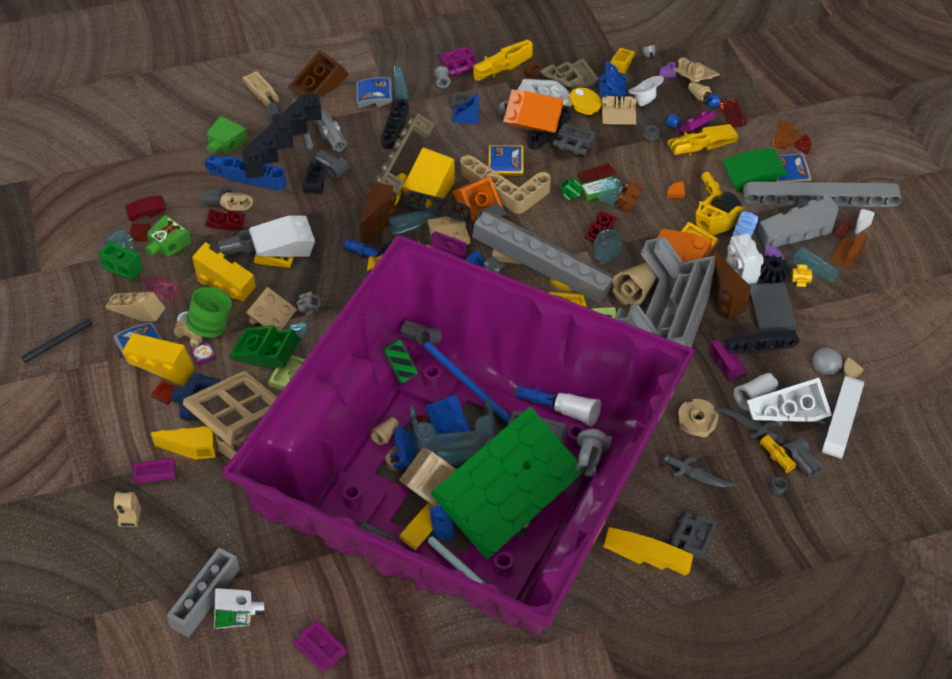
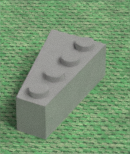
M826 194L822 200L816 202L814 199L809 201L805 207L800 209L795 207L785 215L780 213L761 221L757 235L764 247L769 245L775 248L822 235L825 236L832 233L839 208L831 196Z

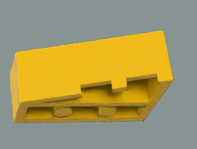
M205 242L192 256L197 280L203 285L222 290L231 298L244 302L256 288L254 275L236 262L233 264L224 259V254L221 252L215 253L209 249L210 245Z
M133 333L122 350L129 364L184 387L195 369L185 346Z

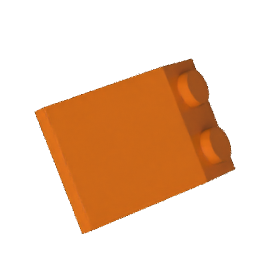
M511 90L503 122L517 129L556 133L564 100L528 91Z
M662 229L657 237L665 236L682 262L706 258L712 250L711 240L694 233Z

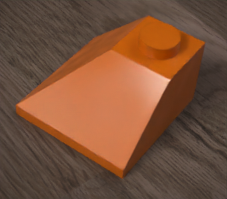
M490 176L453 190L456 201L470 207L472 215L469 220L472 223L477 221L476 214L478 211L484 210L496 203L503 208ZM463 208L462 211H463V213L466 215V214H467V211H465L464 208Z

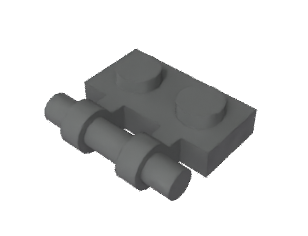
M564 123L558 132V139H561V141L555 139L553 146L558 147L562 151H571L574 155L580 154L585 156L587 149L582 147L590 148L596 133Z
M684 511L677 521L676 531L671 534L669 545L678 547L679 544H684V551L703 560L718 522L699 514L696 521L690 519L692 514ZM685 529L691 530L689 536L684 534Z

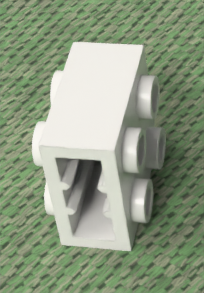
M749 233L731 237L725 261L749 285L757 284L761 265L763 264V256L756 249L755 241L751 239Z

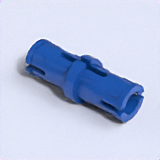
M348 238L344 244V249L355 252L360 257L380 256V250L371 248L366 243H359Z
M521 385L517 387V390L520 392L516 391L515 393L516 398L530 400L534 404L541 403L554 407V401L557 398L555 394L545 393L541 389H530Z

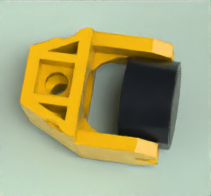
M725 191L719 196L715 194L710 195L704 202H699V207L696 211L697 227L713 236L728 231L737 224L744 207H742L740 200L731 192Z

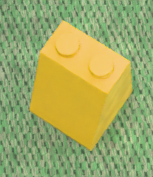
M423 147L403 186L404 197L409 191H416L444 199L455 184L454 159ZM415 195L410 197V201L421 203V200L415 198ZM428 199L425 203L426 208L429 209L434 205L433 199Z

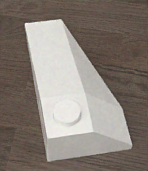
M820 378L746 401L752 420L814 422L832 416Z

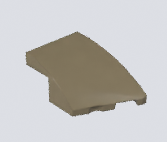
M584 58L573 64L567 61L558 67L552 64L540 70L542 75L571 88H586L599 83V78Z

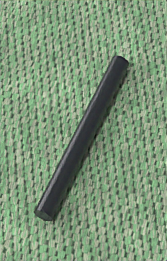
M87 318L21 356L23 362L26 363L89 327L92 325L91 320Z

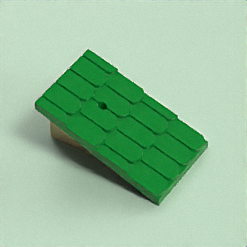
M530 406L430 494L487 560L566 489L585 469L582 467L580 471H576L578 461Z

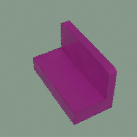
M719 340L711 342L709 355L728 382L748 374V370L736 353H730L727 347L722 346Z

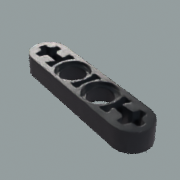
M398 99L394 102L381 135V146L384 149L394 148L393 145L400 136L399 134L409 113V102L405 99ZM394 117H401V119H399V120H395V119H393V118H394ZM390 128H396L397 130H395V131H390L389 129H390Z
M562 106L556 133L564 123L571 119L572 110L569 106ZM533 130L527 137V146L532 150H537L556 133L548 132L544 134L541 131Z
M409 191L404 197V201L408 206L461 221L468 220L472 215L469 206L416 191ZM415 195V198L421 200V203L415 201L412 203L410 197ZM433 199V207L427 209L425 206L426 201ZM445 203H449L451 206L450 211L447 213L442 211V206ZM455 208L457 210H463L464 208L467 214L461 217V214L454 212Z
M786 330L733 335L726 339L725 344L730 353H744L793 348L799 344L800 340L796 331Z

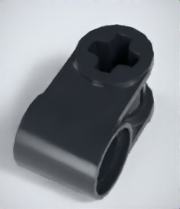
M314 161L309 164L303 182L304 193L318 192L320 195L323 193L326 180L323 163Z

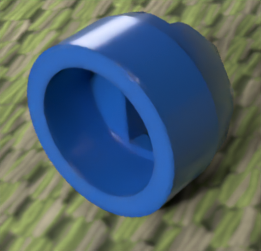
M716 93L706 98L708 107L715 108L720 105V99Z
M672 113L668 117L666 125L670 128H676L680 125V118Z

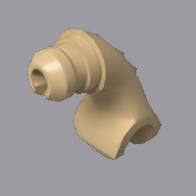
M178 321L174 328L175 336L178 338L183 336L189 337L190 346L193 348L199 346L202 342V337L190 331L186 322Z

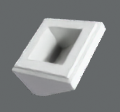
M865 209L860 210L854 230L855 234L871 225L874 212Z

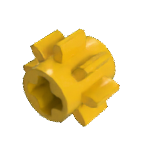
M797 264V268H792L791 282H796L795 286L806 287V283H811L812 269H807V265Z

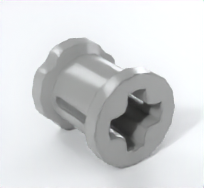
M439 66L434 70V75L437 78L436 85L441 88H446L451 83L448 77L449 70L445 66Z

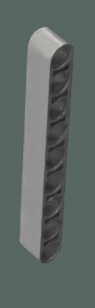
M748 182L743 186L745 203L748 205L807 206L809 201L814 199L816 202L822 200L826 194L831 196L837 206L896 207L902 203L900 187L894 183Z

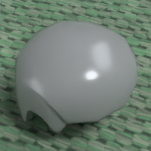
M830 347L821 348L812 358L813 367L820 374L835 375L837 371L842 369V357L836 349Z

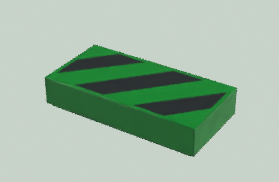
M396 339L381 349L399 383L403 384L418 373L400 339Z

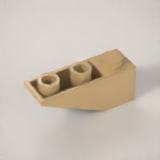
M154 292L116 293L110 297V301L105 306L109 310L142 322H156L165 310L164 305Z

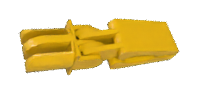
M525 40L504 47L500 52L489 58L484 56V61L473 65L474 80L480 81L488 76L494 78L496 73L506 69L511 70L532 57V42Z
M730 124L703 128L701 130L702 133L687 134L685 132L684 136L668 140L667 145L675 156L688 153L691 156L692 152L699 151L702 148L711 150L737 142L738 134Z

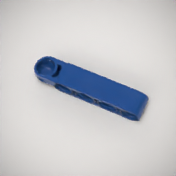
M211 155L204 162L206 169L212 175L221 176L228 180L278 191L285 189L287 185L285 170L281 167L263 164L264 176L247 179L244 161L241 158L232 156L223 158Z

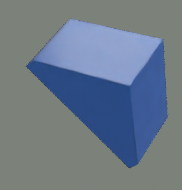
M478 93L453 110L452 121L454 123L478 124Z

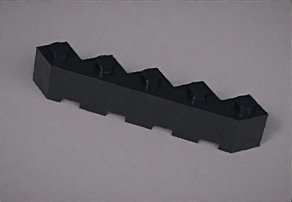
M318 93L301 95L242 151L247 179L264 176L263 164L279 162L278 150L293 148V135L307 134V122L322 120Z

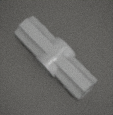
M321 109L322 120H315L323 140L328 141L333 151L341 152L347 146V143L341 134L340 127L337 121L332 120L327 111Z

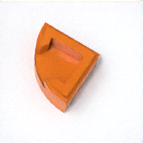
M684 181L676 182L669 187L667 198L685 197Z

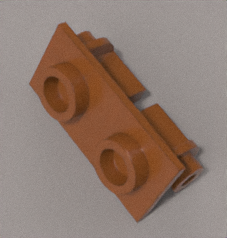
M636 176L631 182L628 180L622 188L624 193L621 192L617 197L616 201L618 203L615 209L618 206H621L626 212L632 209L636 202L635 199L638 198L642 191V185L634 182L637 178Z

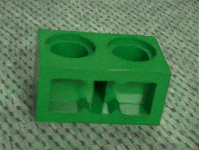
M108 242L98 253L103 269L131 281L144 269L140 254L112 242Z

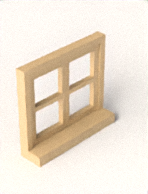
M242 371L184 398L183 405L226 443L232 446L251 434L277 396L248 372ZM244 384L255 393V395L238 402L227 391ZM219 396L230 405V407L212 415L201 403ZM259 398L270 405L253 414L244 407ZM235 410L244 417L228 427L218 420V418Z

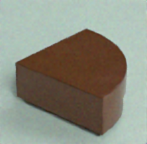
M534 63L525 70V75L529 77H542L544 75L540 73V70L544 69V67Z

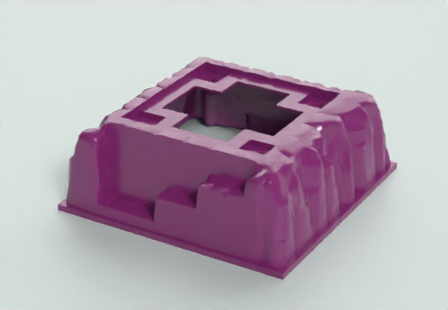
M397 235L222 471V477L242 487L251 510L259 513L264 520L277 524L285 523L287 526L309 537H322L324 544L331 549L338 550L344 555L363 556L365 563L371 565L383 576L391 575L400 579L410 577L417 589L426 590L431 595L448 592L450 596L463 597L468 601L470 608L479 609L491 618L499 617L504 626L521 628L530 635H538L544 626L550 628L694 356L695 349ZM406 320H411L430 328H438L442 334V339L434 346L510 416H512L514 410L523 413L531 406L539 417L567 424L569 428L562 444L578 463L581 446L577 442L578 437L575 436H578L580 432L596 429L605 433L606 436L612 437L610 449L601 454L599 464L596 466V474L594 476H585L584 471L534 517L523 538L514 535L487 560L473 543L465 555L446 547L486 584L470 579L463 571H458L428 544L429 538H426L416 550L402 541L399 536L405 528L391 521L410 493V489L376 474L387 454L395 445V435L393 433L387 444L378 445L372 440L371 433L373 428L390 417L395 418L399 423L398 427L401 426L403 429L407 427L413 416L430 422L425 406L454 394L457 395L462 410L466 403L469 402L495 413L417 341L402 336L400 331ZM396 339L401 340L418 372L403 384L399 383L381 350ZM521 385L530 389L538 388L542 392L557 396L559 393H570L580 397L599 399L601 401L599 418L595 425L590 427L577 419L563 415L561 412L556 411L554 407L541 403L534 404L530 400L516 398V391L520 392L517 390V387ZM365 521L395 537L399 545L391 539H385L360 527ZM501 563H506V564H508V565H507V566H501V565H499V564H501Z

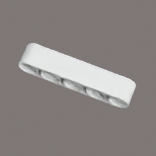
M845 376L822 453L842 459L865 381Z

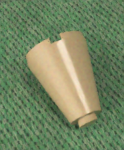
M647 262L622 271L612 279L614 289H612L613 294L624 305H639L645 299L657 276Z

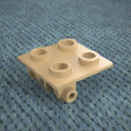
M685 57L678 60V68H673L674 71L678 72L681 76L687 77L692 82L712 79V77L720 75L701 63H694Z
M615 96L603 97V124L636 125V98L625 96L623 100V96H621V99L618 100V96H616V99Z
M267 287L246 313L249 315V322L253 325L259 322L263 326L274 325L277 330H282L297 309Z

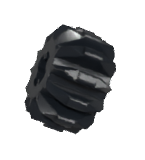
M775 254L772 257L766 255L763 258L759 279H764L765 283H781L785 281L789 273L787 260H782V256L776 257Z

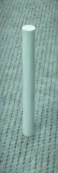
M432 536L428 539V544L458 571H463L470 579L486 584L436 538Z

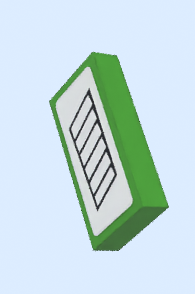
M612 176L584 183L580 186V189H582L581 193L586 201L619 192V187Z

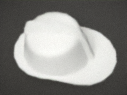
M663 76L648 78L628 92L634 95L639 106H644L656 98L657 86L663 82L664 78Z

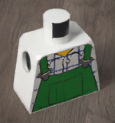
M215 589L214 629L250 625L251 615H264V601L251 602L250 591Z

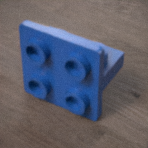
M606 61V73L599 77L601 101L606 96H618L620 99L623 96L624 100V97L628 95L627 79L618 72L614 64L612 65L609 61Z
M456 394L425 406L440 444L443 441H449L471 433L468 421Z

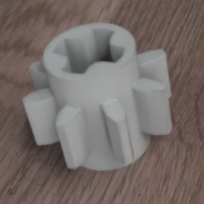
M312 291L299 295L301 300L297 304L300 312L305 313L306 316L319 312L317 308L321 304L317 295L313 294Z

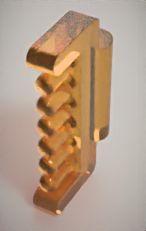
M781 122L776 137L772 141V147L783 150L787 146L793 147L799 131L795 129V125Z

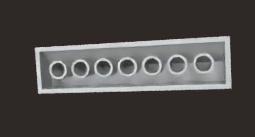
M491 211L483 212L474 223L473 238L543 275L569 286L570 289L601 304L613 286L612 279L615 275Z

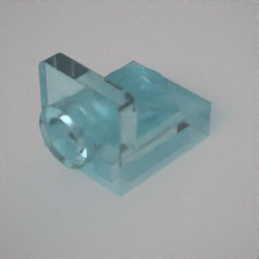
M608 177L597 198L613 206L623 188L622 181L615 177Z
M123 229L103 238L105 246L108 242H112L134 252L132 246L134 241L131 235H126Z

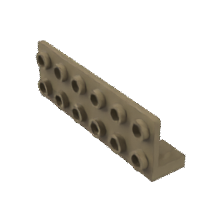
M419 113L414 118L411 117L406 124L407 128L404 126L401 130L400 138H397L394 148L391 149L387 156L388 161L383 163L381 167L382 173L379 172L374 183L393 185L394 193L397 196L404 181L391 174L390 170L412 130L427 139L435 124Z

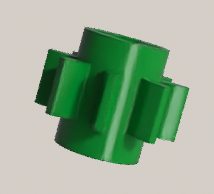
M574 178L571 180L566 179L560 186L562 190L561 195L568 201L571 198L573 200L577 199L582 192V189L579 188L582 184Z

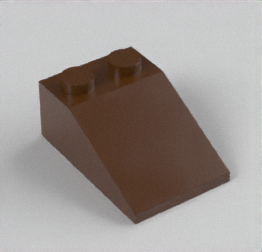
M319 50L288 88L299 96L318 93L320 98L339 87L349 74L338 62Z
M372 183L360 219L362 243L369 244L391 224L393 216H396L397 206H394L396 193H394L393 185Z
M714 251L712 256H715V268L711 290L718 312L727 320H730L746 311L751 286Z

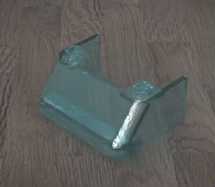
M486 399L484 415L475 422V431L436 435L432 424L427 422L417 423L414 406L410 407L409 431L412 436L415 457L422 447H425L446 462L469 460L496 436V425L490 399ZM452 465L455 469L459 468L457 465Z

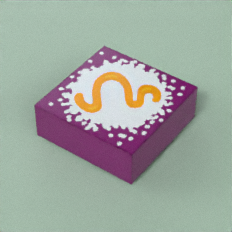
M209 342L190 349L198 366L216 360Z

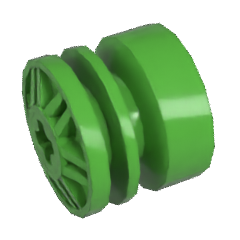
M203 287L195 290L192 294L190 308L186 317L187 327L190 331L202 337L212 338L221 335L226 328L232 306L230 297L222 290L213 287Z

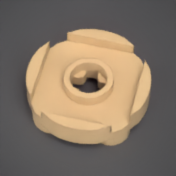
M693 399L692 402H685L680 406L677 417L678 426L688 434L704 438L716 428L718 413L716 414L714 406L710 402L702 399ZM700 415L701 420H697L694 417Z

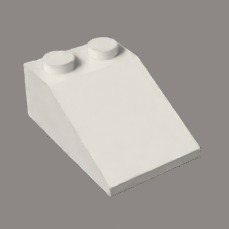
M523 79L518 90L560 98L564 100L563 105L572 106L569 103L571 93L563 84L557 81Z
M289 215L250 227L249 229L257 256L310 257L315 243L306 216Z

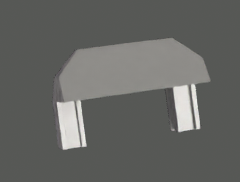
M665 236L647 240L641 255L656 274L659 281L646 315L637 304L631 306L628 315L623 308H619L615 319L691 348L709 299L715 268V256L682 262Z

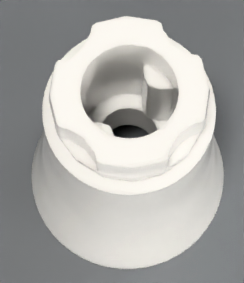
M771 373L760 375L746 384L737 386L734 389L735 400L742 409L749 411L746 401L774 392L778 387V381Z
M559 393L554 409L563 415L577 419L592 427L599 418L601 401L570 393Z

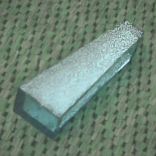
M394 67L395 101L398 99L408 101V91L401 67Z
M421 210L390 217L389 228L396 235L426 224L428 219H434L433 213Z
M801 247L793 254L791 262L807 265V269H812V273L832 283L837 279L839 271L806 248Z

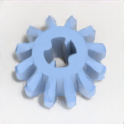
M743 211L740 214L733 236L749 233L750 237H752L758 216L754 215V213Z

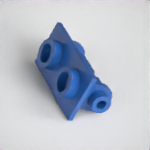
M437 503L436 508H429L434 538L455 541L452 518Z

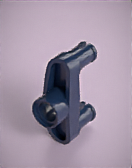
M194 373L189 378L185 387L177 385L174 387L172 401L173 403L180 404V419L200 420L183 405L184 398L199 392L202 388L206 389L221 382L220 378L204 376V374Z

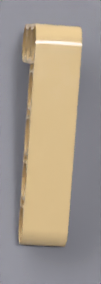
M465 155L460 160V174L463 178L472 183L490 176L501 204L516 214L524 213L550 192L551 176L546 172L537 173L518 188L471 155Z

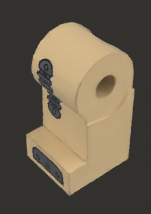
M116 492L114 509L118 514V526L138 527L141 507L134 492Z

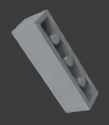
M221 548L215 551L166 615L171 629L188 638L191 636L214 605L215 589H226L240 570L236 556Z

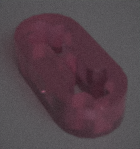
M156 276L150 277L145 281L147 292H154L158 298L173 301L179 296L176 284Z

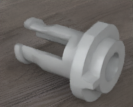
M596 429L580 432L577 442L581 446L576 471H580V468L585 467L584 475L594 476L601 454L610 449L612 437L606 436L605 433Z

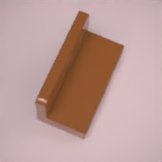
M861 231L856 240L844 236L831 257V261L851 269L865 246L868 234Z

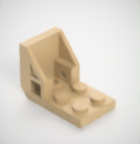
M422 447L399 481L436 507L438 502L430 493L457 469L432 451Z

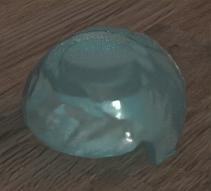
M605 229L598 234L594 241V255L597 260H600L601 264L613 260L621 252L622 238L617 231Z

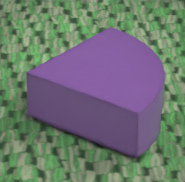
M670 62L662 67L659 76L676 77V71L673 70V68H676V62Z
M765 245V256L769 255L772 257L775 254L776 257L782 256V260H784L783 254L777 248Z

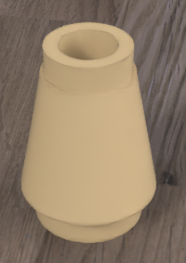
M691 82L688 86V90L700 102H706V98L712 94L710 88L702 84Z
M390 417L373 428L371 433L372 440L378 445L387 444L394 433V429L399 426L398 421Z

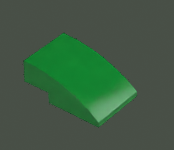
M774 148L751 150L722 160L737 193L742 191L743 186L748 182H772L787 175V171Z
M274 325L245 328L229 357L233 360L259 367L285 368L301 339L293 329L277 330Z

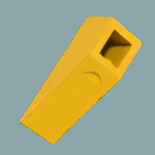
M207 426L151 432L154 446L195 460L216 458L215 434Z

